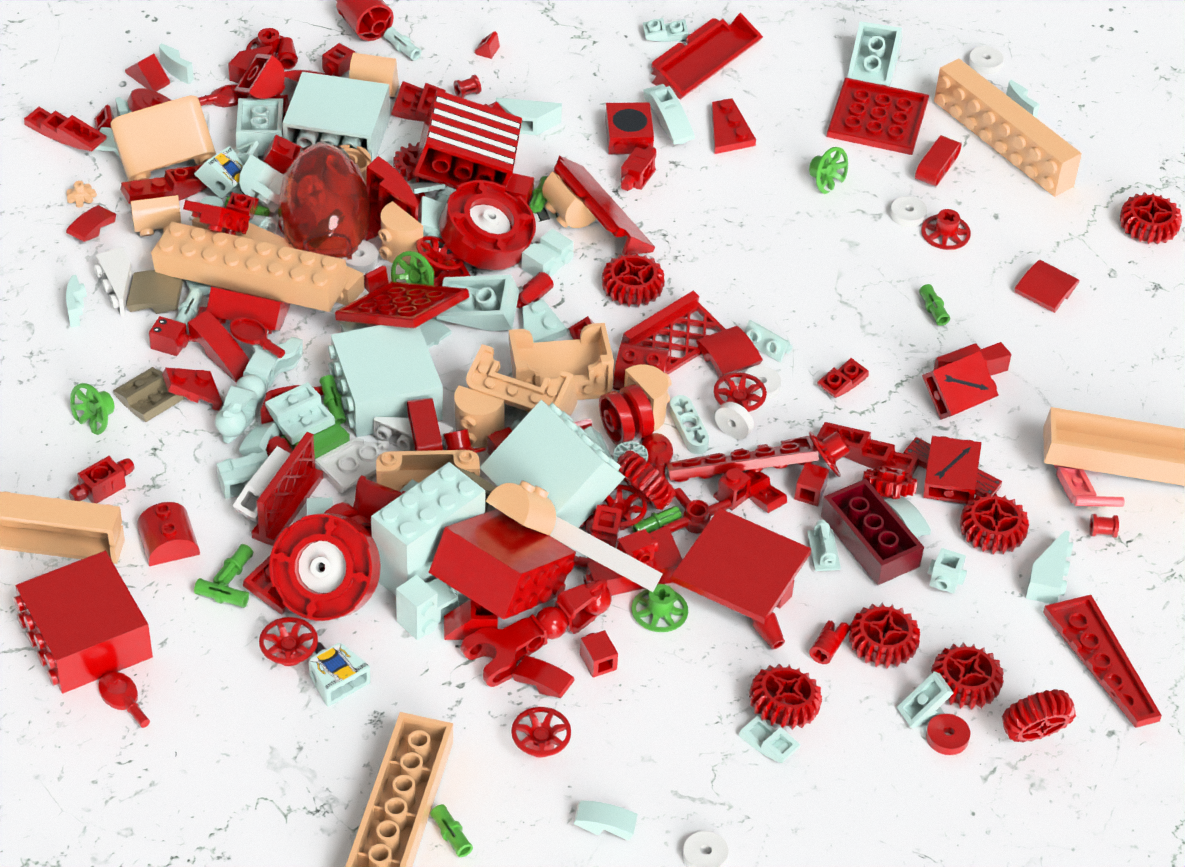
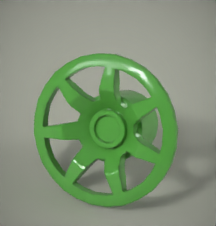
M840 147L828 149L822 156H815L810 163V175L816 178V184L821 193L827 194L834 189L835 182L833 178L841 181V183L846 179L848 157L844 149ZM836 151L834 157L832 158L830 154ZM842 154L844 161L836 163L840 160ZM844 168L843 175L839 174L837 169ZM827 183H828V188H829L831 191H827V190L824 189V187L827 185Z
M406 251L399 254L393 261L391 280L397 282L396 279H405L406 283L434 285V270L428 260L420 253ZM405 256H411L410 265L407 264L402 258ZM398 263L405 270V273L396 274Z
M87 383L77 384L70 394V407L75 420L79 421L82 425L90 418L89 426L91 432L96 435L103 433L108 425V415L112 414L115 408L111 395L106 391L99 392ZM80 388L87 389L86 395H84ZM75 395L83 403H75ZM76 410L84 411V414L80 417V420ZM97 422L101 424L99 430H97Z
M657 584L653 592L648 589L643 590L634 598L631 606L632 615L636 622L645 629L654 632L676 630L685 623L688 617V605L685 599L665 584ZM678 600L683 609L676 608L674 603ZM638 602L646 607L639 612L636 610ZM670 613L682 616V618L677 623H674ZM650 614L653 615L651 625L644 622L641 618L647 617ZM662 617L666 624L669 625L667 627H656L659 619Z

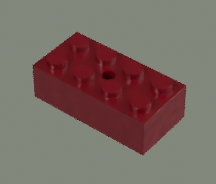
M867 479L824 496L821 511L822 519L830 525L833 532L877 585L920 567L924 546Z

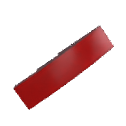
M38 107L24 118V124L27 127L59 143L92 152L107 139L105 134L77 117L71 115L67 118L56 110L51 114Z
M824 422L816 436L818 440L823 441L837 431L851 451L844 457L871 469L888 466L903 469L906 471L905 475L913 476L919 465V457L895 452V444L873 440L869 431Z

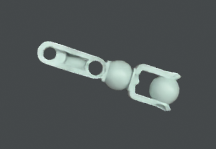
M291 337L285 343L276 344L285 350V355L282 358L276 357L258 344H250L252 348L250 352L251 359L243 372V377L236 382V386H230L224 406L216 415L215 425L219 433L222 434L225 443H231L253 422L256 416L257 404L264 399L265 393L272 386L277 376L297 366L303 354V339Z

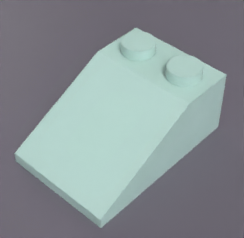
M860 21L847 78L890 87L901 48L902 28Z
M238 98L236 147L257 140L259 143L258 156H264L275 135L283 138V99Z
M512 275L444 277L442 286L467 288L469 298L437 315L436 318L438 320L488 331L512 330L519 289Z

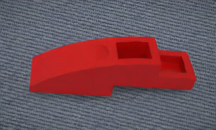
M197 165L165 170L164 177L121 182L120 190L127 202L131 204V201L177 195L180 201L206 189L207 186L194 174L202 166Z

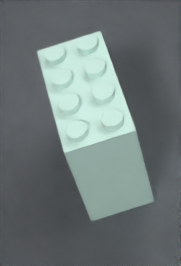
M302 72L282 123L283 138L308 150L330 151L341 145H350V148L357 149V146L369 152L372 162L377 157L390 120L389 84Z
M378 325L331 334V345H328V353L332 362L328 363L330 375H334L336 378L335 382L338 392L342 395L341 403L343 410L348 412L346 415L349 429H354L356 438L374 434L373 419L375 417L408 418L407 400L433 398L437 420H443V386L420 326L405 328Z
M542 400L538 402L480 466V469L497 486L505 483L519 485L524 480L534 487L536 485L549 492L547 497L555 507L556 516L577 528L584 523L595 511L597 505H600L625 478L619 471L621 466L612 457L604 453L605 450L598 443L593 442L589 438L590 435L580 426H577L565 411H562L553 402L548 405Z
M448 462L371 516L372 538L378 548L381 563L378 582L396 596V588L415 575L425 583L436 579L435 576L429 573L445 527L485 513V490Z

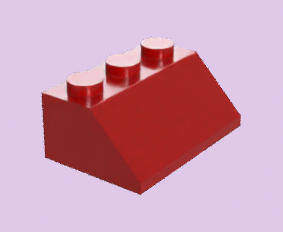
M211 287L207 310L223 324H226L227 320L232 321L239 317L256 319L267 328L268 334H272L273 330L280 331L291 303L220 287Z

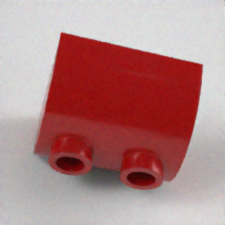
M257 54L234 91L243 96L261 99L281 95L285 89V72L282 64L273 55Z
M622 342L615 365L613 389L620 390L624 387L625 369L635 365L654 366L663 373H666L670 359V350Z
M162 502L147 508L139 516L137 527L149 567L200 555V549L188 512L183 505L175 502Z

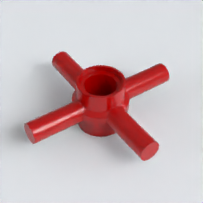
M681 488L675 489V498L685 509L683 517L662 527L669 526L671 533L682 528H686L694 534L702 533L711 520V516L716 513L718 508L727 510L732 508V503L727 498L708 506L702 500L691 501Z

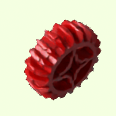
M1145 192L1142 195L1135 194L1134 197H1129L1122 206L1120 212L1121 227L1125 229L1126 234H1131L1132 239L1138 238L1139 242L1147 241L1148 245L1150 242H1154L1157 245L1160 241L1167 243L1168 240H1173L1180 230L1182 223L1181 209L1177 208V203H1171L1170 198L1165 199L1162 195L1156 196L1154 193L1148 195Z
M627 253L626 256L619 254L617 259L611 258V261L606 263L602 272V286L606 296H611L612 301L618 300L620 305L626 303L630 307L631 304H636L639 307L643 303L648 306L650 301L655 302L656 298L661 296L665 286L664 270L661 269L660 263H656L654 258L648 259L647 255L639 256L638 253L636 255Z
M627 450L617 459V463L621 466L619 471L625 476L623 481L628 486L638 490L652 507L663 510L665 506H668L673 501L672 499L676 496L675 489L656 468L638 453Z
M985 492L983 497L976 495L973 500H969L966 506H964L960 518L962 535L966 537V542H973V548L981 547L982 552L991 550L992 554L1000 551L1004 555L1006 550L1013 552L1016 547L1021 546L1028 534L1029 520L1027 519V512L1023 511V505H1016L1015 499L1008 500L1006 495L999 497L996 492L993 496H989Z
M883 602L879 607L871 604L869 609L863 607L860 613H856L852 623H850L849 642H851L852 650L857 651L858 658L865 657L866 664L872 661L876 667L879 664H884L886 669L890 664L898 667L900 662L906 664L909 658H913L917 648H919L920 629L918 628L917 620H912L911 613L904 614L903 607L897 610L893 604L890 607H885Z
M964 642L960 647L953 644L950 649L944 648L941 654H938L935 658L931 672L940 673L953 691V694L948 698L950 705L958 703L960 709L964 705H968L971 710L977 705L982 709L985 703L991 704L994 698H997L1000 694L1004 682L1003 668L1000 667V660L994 659L993 653H985V647L977 649L975 644L967 647Z
M778 663L775 668L769 665L767 669H761L752 680L749 690L750 706L754 707V714H761L762 721L769 720L771 726L774 724L780 725L781 728L789 726L791 730L796 725L803 728L806 723L811 724L816 715L819 714L822 703L821 687L817 686L816 679H810L809 673L803 674L800 671V667L795 670L791 668L790 664L787 667H782Z
M1053 689L1040 693L1036 692L1024 699H1019L1017 703L1011 704L1002 715L1003 727L1009 739L1014 742L1020 741L1024 743L1026 741L1032 742L1036 739L1041 740L1043 737H1050L1051 734L1058 733L1059 730L1066 728L1068 724L1073 722V719L1076 717L1075 705L1072 698L1064 690Z

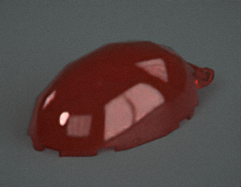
M320 141L300 148L285 169L280 187L278 217L284 237L293 248L336 258L347 257V260H352V254L358 250V246L362 240H365L368 234L371 204L367 187L359 166L341 146Z

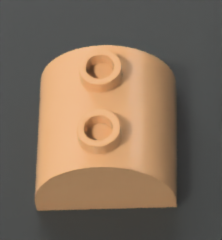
M353 53L349 78L389 84L390 97H395L399 87L397 61L395 58Z
M552 171L545 180L542 189L543 196L548 201L545 207L551 213L556 214L557 212L559 214L556 220L565 228L568 225L572 228H582L594 222L597 218L584 205V201L575 195L559 175Z
M178 195L131 201L134 232H140V236L154 235V230L163 229L164 233L171 222L181 223Z
M393 201L387 204L381 212V230L378 232L381 239V247L379 248L381 257L393 263L395 258L403 252L415 251L418 253L416 243L418 239L423 238V225ZM411 256L403 257L402 259L410 265Z
M635 365L625 369L624 387L637 384L644 391L653 411L654 431H656L665 422L667 403L670 402L668 387L671 386V379L667 373H663L654 366Z
M460 385L457 387L454 394L456 431L468 429L472 447H487L488 435L505 429L504 400Z
M524 480L519 485L514 483L499 485L490 493L486 500L487 503L523 526L547 535L551 534L555 526L556 510L552 501L547 497L549 492L536 485L534 487Z

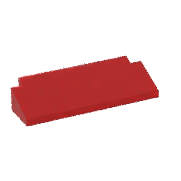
M741 12L730 25L724 19L719 21L716 18H712L687 36L686 46L683 43H677L651 63L653 69L651 74L656 76L652 84L656 86L664 84L666 87L670 86L677 98L681 100L761 41L763 36Z
M559 155L553 172L559 175L575 195L584 201V205L607 231L611 232L615 237H628L622 254L625 256L627 253L634 255L636 253L653 252L655 246L585 167Z

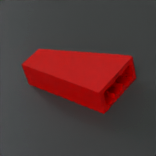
M664 526L649 533L651 537L656 539L659 551L654 553V560L649 561L646 565L662 573L658 584L673 583L671 582V575L683 560L669 526ZM595 560L587 563V574L583 576L584 584L605 579L612 596L645 589Z

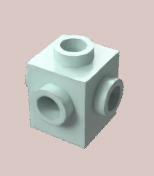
M941 548L937 559H932L929 566L928 574L932 575L930 586L954 594L958 584L963 585L967 575V570L963 569L966 555Z

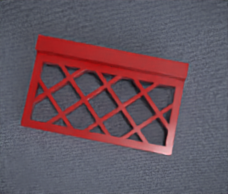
M693 290L624 332L621 343L670 350V359L666 372L669 375L702 354L699 347L689 346V339L697 340L709 336L706 335V328L715 329L717 332L726 329L698 302L700 296ZM697 311L703 317V321L690 319V315ZM676 323L686 325V332L673 330V325ZM690 326L703 327L702 334L689 332ZM658 334L668 335L669 341H655V337ZM672 336L685 338V345L672 343ZM671 350L684 351V357H671Z
M305 433L258 498V523L251 532L252 539L274 546L278 536L286 527L291 525L307 502V498H310L324 478L323 471L315 468L314 434Z

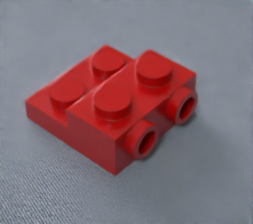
M188 200L184 202L183 209L191 211L192 217L200 218L199 222L207 224L209 230L236 235V233L246 234L248 230L249 215L219 206Z

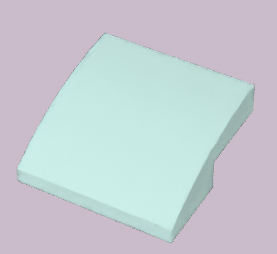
M309 382L265 402V406L273 420L292 445L299 442L306 432L316 434L335 424L334 416L321 403L320 394Z

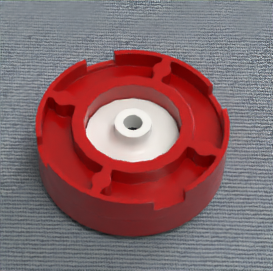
M485 180L465 182L460 184L456 191L450 194L440 215L439 230L447 248L463 261L478 269H507L521 261L522 252L529 247L534 238L536 221L531 208L523 198L519 196L516 199L505 192L507 187Z
M333 513L308 515L286 527L275 541L269 561L271 583L273 587H276L278 594L283 600L282 603L293 613L315 621L342 618L362 608L375 592L381 570L379 551L370 533L357 521L347 516Z

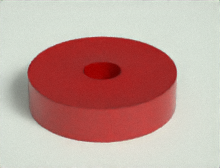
M939 714L929 721L926 740L929 746L936 752L944 755H956L967 748L971 731L968 724L959 716Z

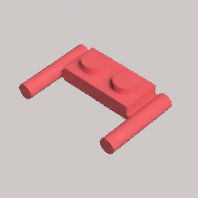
M1054 465L1055 468H1058L1056 474L1070 502L1074 506H1124V497L1097 496L1084 469Z

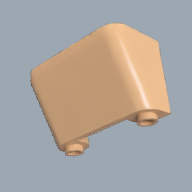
M190 95L114 118L110 124L114 142L128 182L150 179V171L194 159L196 164L203 165L207 160L216 155L202 107L196 96Z
M593 323L585 326L581 330L580 339L533 343L530 331L526 329L509 330L508 340L514 379L541 387L545 377L553 380L560 376L561 371H565L574 376L577 400L597 399L602 394L612 391L614 359L605 323Z
M483 344L481 345L466 377L469 389L502 399L504 404L528 412L540 400L548 405L553 402L569 416L572 415L578 403L573 374L561 371L560 376L556 379L550 380V378L545 377L541 387L499 374L498 371L501 366L500 362L493 358L494 349Z
M470 450L384 452L376 460V479L378 484L400 491L412 479L420 483L448 462L455 467L467 470L480 477L479 456Z

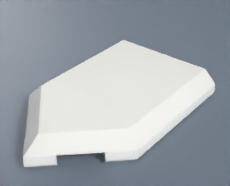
M353 438L347 443L316 458L315 467L323 471V476L339 493H343L356 486L361 475L368 479L376 474L377 457L384 452H388L389 441L379 440L377 443L367 442L362 438Z

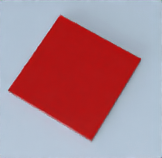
M845 78L826 137L913 155L930 95Z
M391 281L337 310L335 318L338 321L416 328L469 298V291L467 288Z
M718 508L671 575V582L765 624L810 556L811 548Z

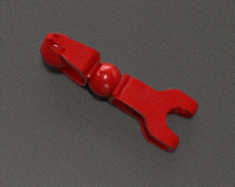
M601 579L563 591L557 596L555 607L542 608L536 617L532 614L530 617L523 618L506 628L483 627L467 636L462 641L460 650L470 660L483 656L491 657L493 660L484 667L483 680L490 687L498 686L513 677L512 672L525 655L529 656L543 645L548 644L547 639L553 640L561 637L566 629L568 632L571 631L573 634H576L593 622L597 616L608 610L612 602V595L607 587L608 583L605 579Z

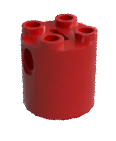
M336 0L338 13L362 40L374 41L383 37L385 31L393 24V11L383 0Z

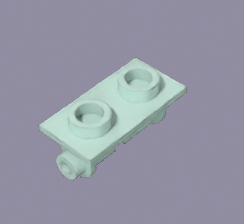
M752 320L748 321L745 333L757 350L778 362L782 361L784 353L789 354L793 346L790 344V341Z
M819 520L816 522L814 530H807L815 571L841 570L833 529H830V525L825 520Z

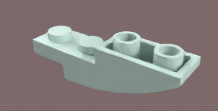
M664 84L643 89L644 98L647 102H650V106L659 117L660 126L674 145L683 144L695 139L687 115L670 86L666 87Z

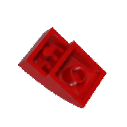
M377 156L366 169V196L378 203V213L380 215L383 208L393 201L418 221L419 205L411 187L394 167Z

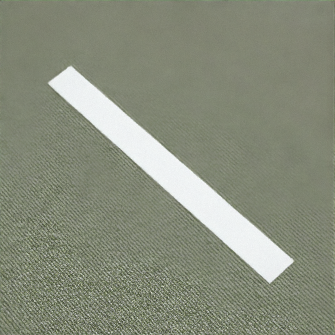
M556 516L555 526L550 534L551 537L652 592L654 591L662 573Z

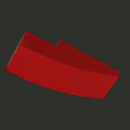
M208 310L188 322L189 335L205 348V355L233 381L237 382L243 377V372L250 359L223 325Z
M1002 342L983 349L974 343L937 357L933 370L980 351L987 361V368L992 376L1008 371L1012 354Z

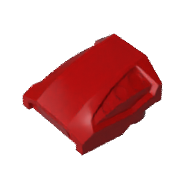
M361 475L356 485L353 507L361 516H365L371 521L373 514L404 494L405 491L394 490L370 481Z

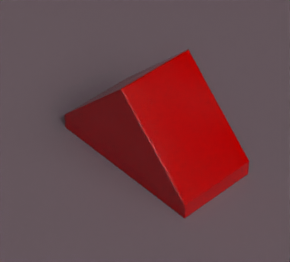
M154 53L125 69L127 75L146 89L157 92L170 84L168 76Z

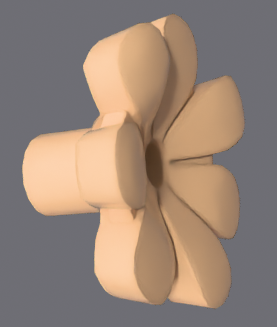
M76 181L74 188L67 190V202L74 203L76 201V207L80 208L83 207L84 201L88 204L92 203V197H96L97 193L90 184L84 185L82 181Z

